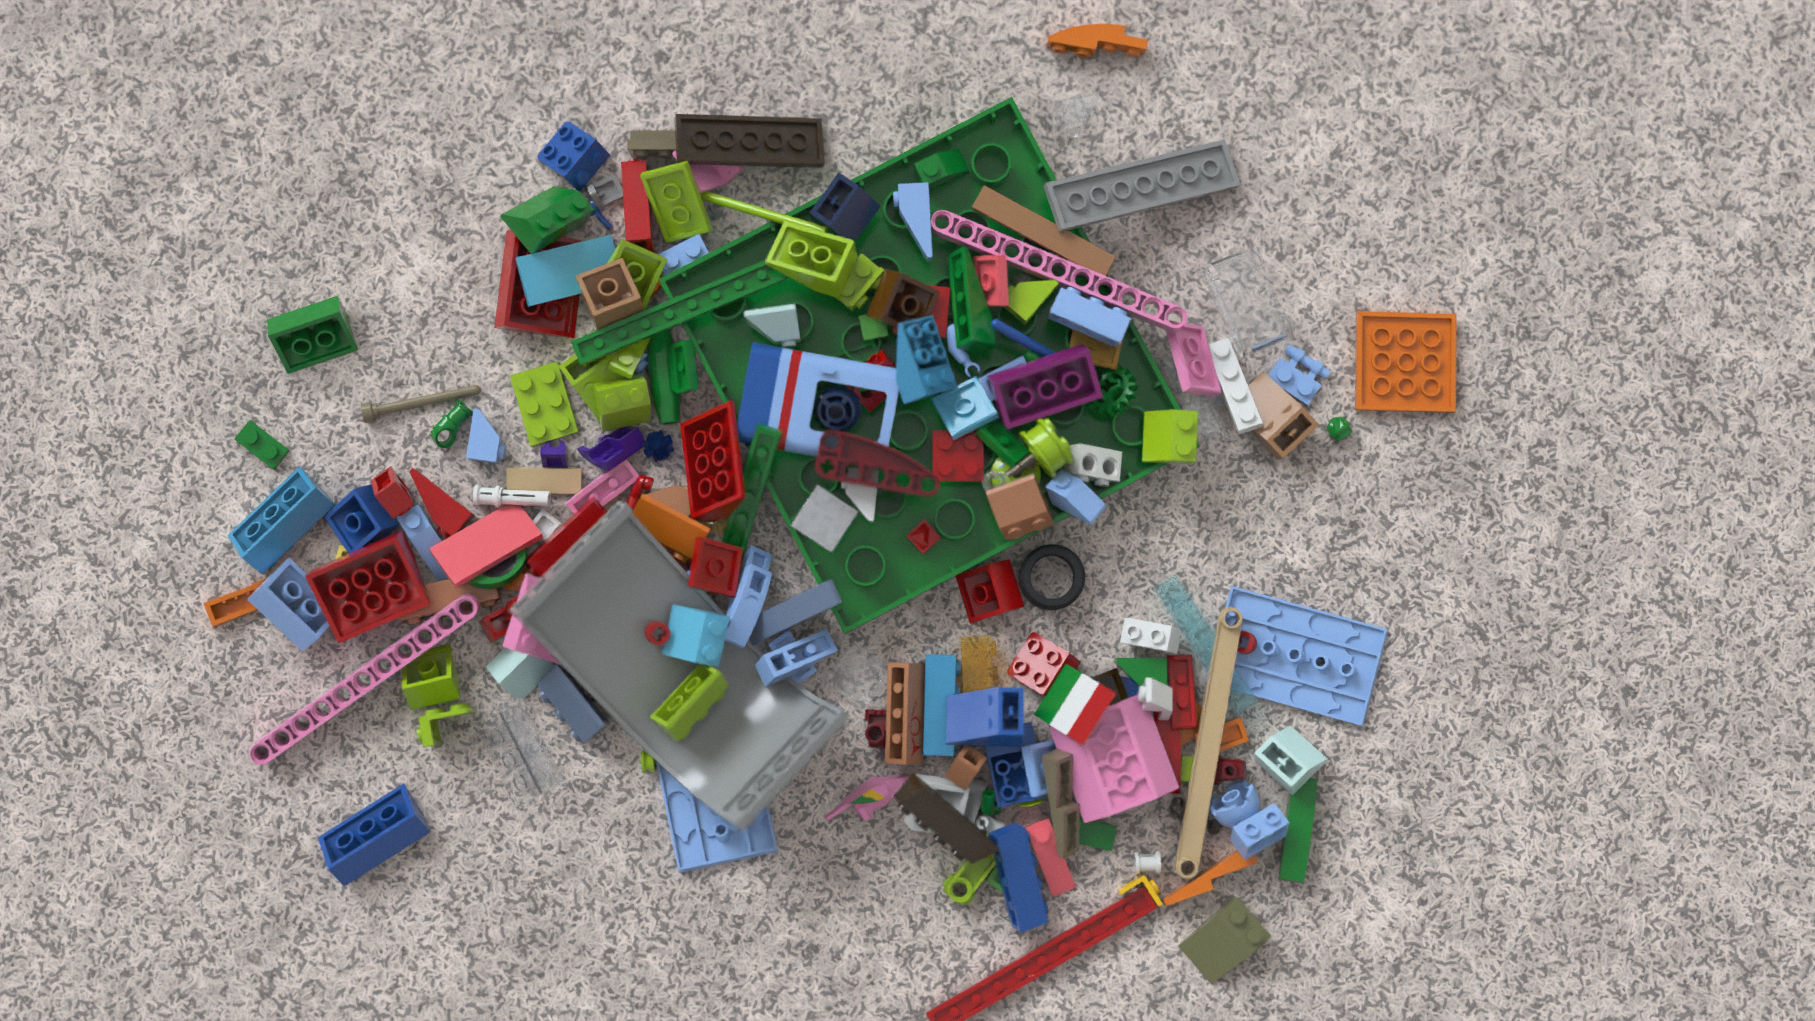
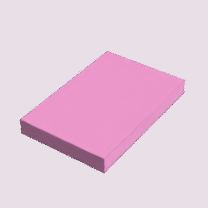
M1170 321V323L1173 324V325H1178V324L1181 323V322ZM1185 323L1178 332L1166 331L1182 392L1217 397L1222 394L1204 327Z

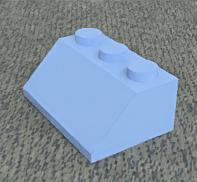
M1067 287V289L1061 288L1050 310L1048 319L1114 348H1118L1131 319L1127 316V312L1117 307H1113V310L1103 306V301L1094 297L1086 299L1080 296V291L1072 287Z
M288 558L247 600L303 652L319 639L329 627V624L305 577L307 574L292 559Z

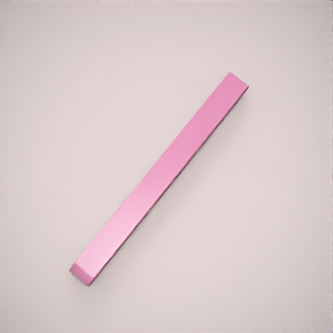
M945 210L935 212L931 218V231L942 239L962 247L966 246L969 250L984 256L1006 255L1005 249L1014 247L1019 254L1014 258L1006 255L1008 266L1042 280H1056L1059 283V287L1064 289L1072 287L1080 291L1081 296L1088 299L1090 297L1097 298L1110 308H1120L1126 311L1127 315L1169 332H1178L1187 322V313L1180 306ZM943 218L948 221L949 226L945 229H939L935 222ZM962 228H968L971 230L972 236L965 239L960 237L958 232ZM987 237L992 238L995 241V246L986 248L982 245L981 241ZM1033 256L1038 257L1042 264L1039 267H1032L1028 263V259ZM1054 266H1061L1065 274L1057 277L1053 275L1051 269ZM1080 275L1086 277L1088 284L1083 287L1077 285L1075 277ZM1107 285L1111 289V294L1109 296L1101 295L1098 287ZM1126 294L1131 295L1134 298V304L1130 306L1125 305L1121 297ZM1147 304L1155 305L1158 310L1157 314H1147L1145 306ZM1173 313L1179 315L1181 323L1178 325L1171 324L1168 316Z
M472 593L461 595L269 731L251 747V760L258 765L267 764L465 624L478 612L480 608L479 598ZM461 602H471L474 610L471 612L463 610ZM441 616H450L453 620V625L445 626L441 622ZM422 630L430 631L433 639L424 640L420 632ZM400 645H409L412 649V654H403L400 650ZM380 660H389L391 662L392 668H382L380 665ZM368 674L371 678V683H363L359 675ZM339 689H348L351 693V697H342L339 693ZM319 703H327L330 707V712H322L319 708ZM299 717L307 718L310 726H302L299 723ZM278 732H286L289 735V741L281 740ZM258 747H266L269 755L264 756L260 754Z

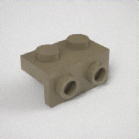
M675 130L630 131V139H627V150L630 156L635 158H648V156L673 158L672 153L676 150Z

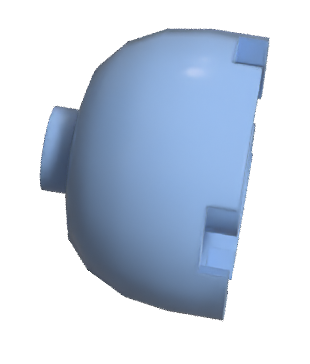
M1245 780L1227 785L1225 788L1228 792L1216 798L1214 794L1209 807L1214 818L1222 826L1232 829L1237 824L1260 811V797L1253 784L1248 785Z

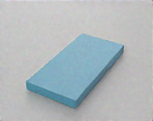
M612 234L516 257L515 260L528 307L581 294L575 276L607 264L615 251Z

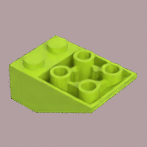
M574 354L558 367L599 420L592 384L624 376L608 369L613 358L612 354L582 366L576 354Z

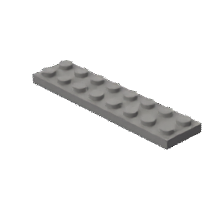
M1224 139L1047 182L1044 185V189L1058 231L1063 232L1236 189L1240 186V182Z

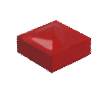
M925 519L906 535L908 540L922 555L941 539L939 534Z

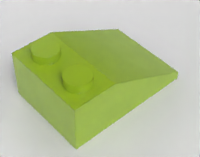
M784 221L765 264L816 292L839 298L857 259V252L853 240Z
M621 239L607 263L623 258L645 310L668 259Z

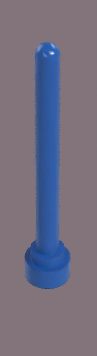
M992 320L991 327L1038 355L1045 357L1055 353L1000 320Z

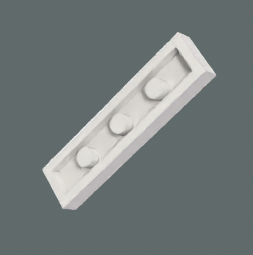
M1229 338L1208 344L1220 388L1238 434L1261 428L1262 420Z

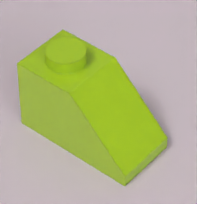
M1056 280L1020 282L1015 288L1011 285L1008 288L1009 306L1003 307L1025 325L1054 292L1059 283Z

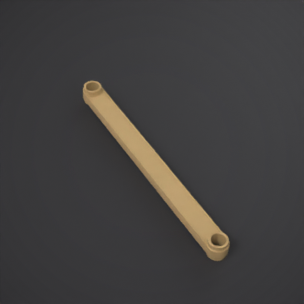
M1234 607L1224 608L1218 616L1174 864L1176 873L1184 879L1193 878L1199 869L1242 626V614ZM1231 611L1235 614L1236 621L1233 625L1229 626L1225 622V616ZM1185 861H1191L1192 869L1188 873L1181 872V865Z

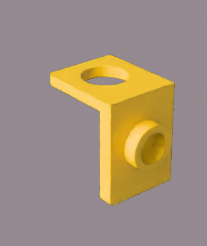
M1143 874L1117 890L1122 895L1142 882L1158 907L1163 905L1157 896L1160 893L1159 888L1153 879L1148 881Z

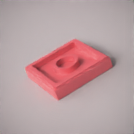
M1006 255L973 256V264L988 306H1009Z

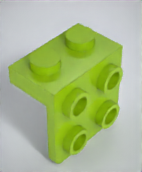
M463 703L450 706V711L447 712L444 711V708L425 711V716L418 717L420 728H417V737L419 743H423L424 747L442 745L438 720L477 713L476 708L469 707V704Z

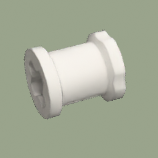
M1156 851L1155 854H1139V852H1134L1135 874L1154 871L1156 874L1161 873L1160 851Z

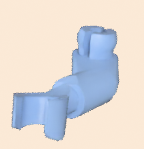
M954 324L948 326L946 333L950 354L959 364H963L967 376L971 377L968 372V367L971 365L976 366L980 373V366L968 358L967 352L956 348Z

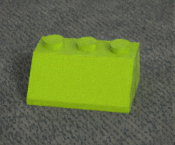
M698 664L649 718L671 739L678 742L689 735L691 727L707 715L708 709L714 702H718L724 697L725 690L729 685L719 670L709 665Z

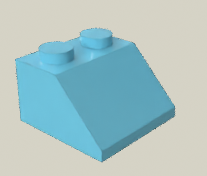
M673 604L668 623L670 637L663 646L662 654L694 663L719 667L730 617L717 612Z

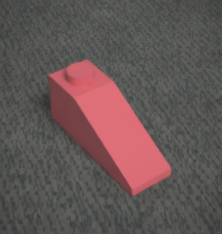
M1046 817L1024 826L1029 832L1031 846L1052 897L1076 888L1065 858L1058 857L1055 834L1049 818Z

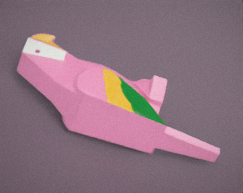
M907 774L885 777L872 776L843 798L844 801L824 817L826 820H830L852 805L863 821L870 820L874 810L890 803L895 798L893 795L910 776Z

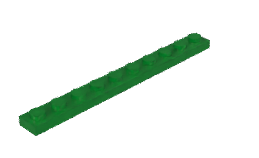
M766 260L575 339L571 341V344L582 366L790 279V277L765 264Z

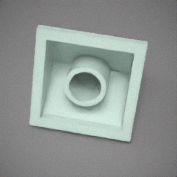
M504 648L486 666L495 680L520 702L555 667L551 661L508 648Z

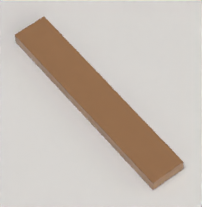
M985 185L972 206L973 210L1054 254L1106 276L1116 256L1068 230L1059 232L1055 223Z

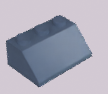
M556 665L537 684L540 688L538 691L539 695L546 703L551 701L556 708L553 712L562 723L567 721L572 728L569 732L577 742L581 740L583 743L589 742L610 725L608 720L562 665Z

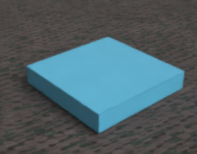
M976 376L957 385L953 389L931 398L953 440L999 418L998 413Z

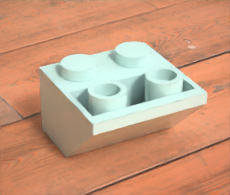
M1292 726L1272 735L1254 753L1256 762L1292 795L1328 761L1322 753Z

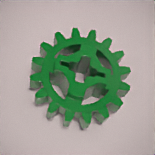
M1117 364L1116 370L1106 369L1103 371L1099 367L1097 378L1103 397L1087 402V405L1095 414L1099 413L1102 417H1106L1109 413L1113 418L1116 411L1123 414L1125 406L1132 407L1129 401L1130 399H1137L1133 392L1139 389L1135 384L1137 380L1128 368H1122L1119 364Z

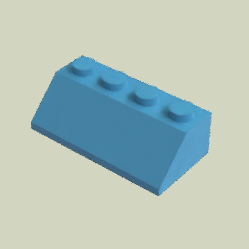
M299 466L227 536L241 558L263 574L272 568L285 552L291 550L294 544L304 534H307L313 525L324 517L335 504L323 489Z

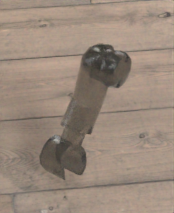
M1175 797L1171 800L1170 812L1182 823L1185 801L1180 797ZM1216 819L1207 820L1206 828H1208V832L1211 835L1218 834L1220 829L1223 828Z

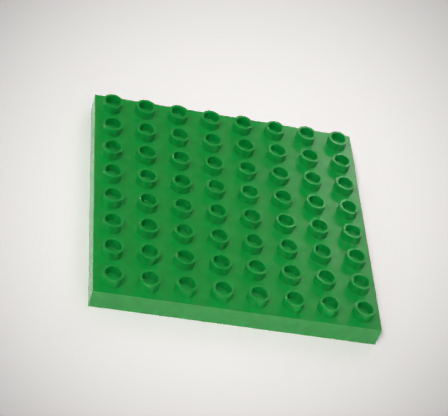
M1012 97L851 179L880 205L877 213L855 242L857 258L862 253L879 268L882 267L884 270L901 272L926 285L949 287L947 328L954 324L948 254L962 246L942 239L931 231L932 262H927L901 218L899 207H894L893 192H898V184L920 183L914 172V163L936 153L959 148L969 172L929 190L930 223L935 212L945 210L1056 255L972 209L974 202L985 185L1056 224L1044 185L1057 179ZM821 196L791 210L785 215L815 223L810 218V212ZM941 218L935 222V225L939 229H945L949 226V223L946 219ZM770 221L658 279L668 299L671 300L766 260L783 224ZM1083 227L1068 230L1090 242ZM962 228L958 232L960 237L965 239L972 236V232L968 228ZM987 237L981 241L982 245L986 248L995 246V241L992 238ZM1014 247L1005 249V254L1008 257L1014 258L1019 254ZM969 250L972 261L973 256H984L977 252ZM1033 256L1028 259V263L1032 267H1039L1042 264L1038 257ZM1007 265L1008 288L1011 285L1015 288L1020 282L1045 281ZM1054 266L1051 269L1053 275L1057 277L1065 274L1061 266ZM1082 275L1075 277L1077 285L1083 287L1088 284L1086 277ZM790 278L687 321L682 325L689 339L693 340V346L722 402L734 401L736 424H738L753 342L781 347V345L773 344L749 326L744 311L795 304L801 342H797L795 347L788 349L826 356L843 351L848 360L866 363L869 357L866 359H856L850 356L845 349L865 343L859 316L868 313L877 290L872 289L866 295L869 299L861 309L856 307L852 312L834 296L816 292ZM1107 285L1098 287L1101 295L1109 296L1111 294V289ZM1057 286L1025 325L1003 306H988L993 320H1000L1055 353L1069 349L1073 329L1048 319L1050 310L1062 287ZM1132 318L1124 333L1118 364L1122 368H1128L1137 380L1135 384L1139 389L1133 391L1137 399H1130L1129 401L1132 407L1125 406L1123 414L1116 411L1115 417L1112 418L1109 413L1106 417H1102L1099 413L1095 414L1087 403L1041 418L1043 421L1048 418L1056 429L1054 432L1058 438L1063 437L1069 445L1085 444L1122 452L1120 482H1111L1108 487L1095 486L1094 481L1090 480L1088 483H1085L1101 500L1169 465L1168 463L1142 462L1144 412L1181 410ZM887 326L888 337L875 339L878 348L874 354L883 350L897 364L898 334H892L893 328ZM994 329L995 346L981 353L965 350L969 355L968 358L980 366V373L976 366H969L968 372L971 375L969 377L965 373L963 364H959L950 354L947 344V333L945 338H941L956 385L975 376L978 379L1012 360L1024 356L1028 348ZM1094 366V368H1095V370H1096V375H1097V374H1099V373H1098V368H1099V367ZM834 382L818 386L814 401L817 399L818 393L823 392L825 387L830 388L834 384L839 387L844 385L847 388V386ZM867 388L860 389V391L868 390ZM899 391L889 447L907 455L933 473V430H948L932 403L931 398L935 396L904 404ZM887 397L871 412L862 405L860 411L862 416L858 419L857 425L852 426L851 430L843 432L878 441ZM995 400L991 401V403L994 406L996 412L998 413ZM812 410L810 428L819 432L828 431V429L822 428L821 424L816 421V415ZM1037 420L1008 430L1022 442L1019 433L1030 431L1037 425ZM1197 441L1196 450H1197L1199 447H1201L1200 444L1198 443V441ZM984 442L983 482H940L938 492L935 496L929 498L877 489L874 523L868 522L846 495V489L841 488L842 483L824 480L818 476L816 472L817 457L776 450L766 486L818 585L832 579L842 603L831 608L844 635L1043 531H1034L1018 539L1006 541L999 529L986 495V491L994 488L990 477L991 467L999 456ZM745 444L746 448L749 451L751 445ZM826 461L825 465L820 466V469L824 470L823 474H828L830 470L835 468V466H831L830 461ZM854 465L848 466V467H851V468H858L857 466H854ZM1039 465L1041 471L1039 486L1048 501L1054 522L1053 525L1072 515L1052 505L1046 486L1053 478ZM1065 465L1055 471V473L1057 474L1061 469L1065 470ZM879 470L878 483H881L885 479V474ZM901 474L896 477L895 482L897 486L905 488L910 484V479L907 475ZM1021 474L1018 475L1017 477H1016L1015 475L1012 476V477H1014V478H1019V477L1021 476ZM924 479L921 482V488L925 492H932L935 489V483L931 479ZM817 486L858 511L832 552L791 526ZM925 519L939 534L941 539L922 555L908 540L906 535Z

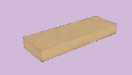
M507 467V490L577 494L582 490V468Z

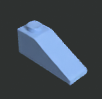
M928 183L898 184V192H893L894 207H899V214L926 261L932 262Z
M418 504L406 514L398 516L397 519L438 581L446 580L448 578L429 550V548L443 541V538L436 530L437 528L425 508Z
M825 629L763 655L754 666L765 687H768L833 655L838 649L828 630Z

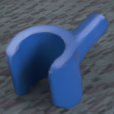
M590 201V205L594 208L590 217L595 214L599 221L610 230L613 227L611 223L602 215L595 203Z

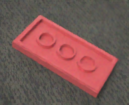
M505 505L434 545L429 550L455 588L541 540L543 536L521 505Z

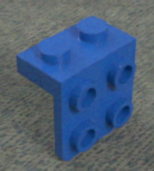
M567 121L543 147L537 158L561 175L575 190L580 192L610 157V154L595 138Z

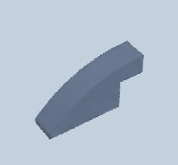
M832 579L761 612L749 637L751 644L755 645L780 632L803 624L842 603Z

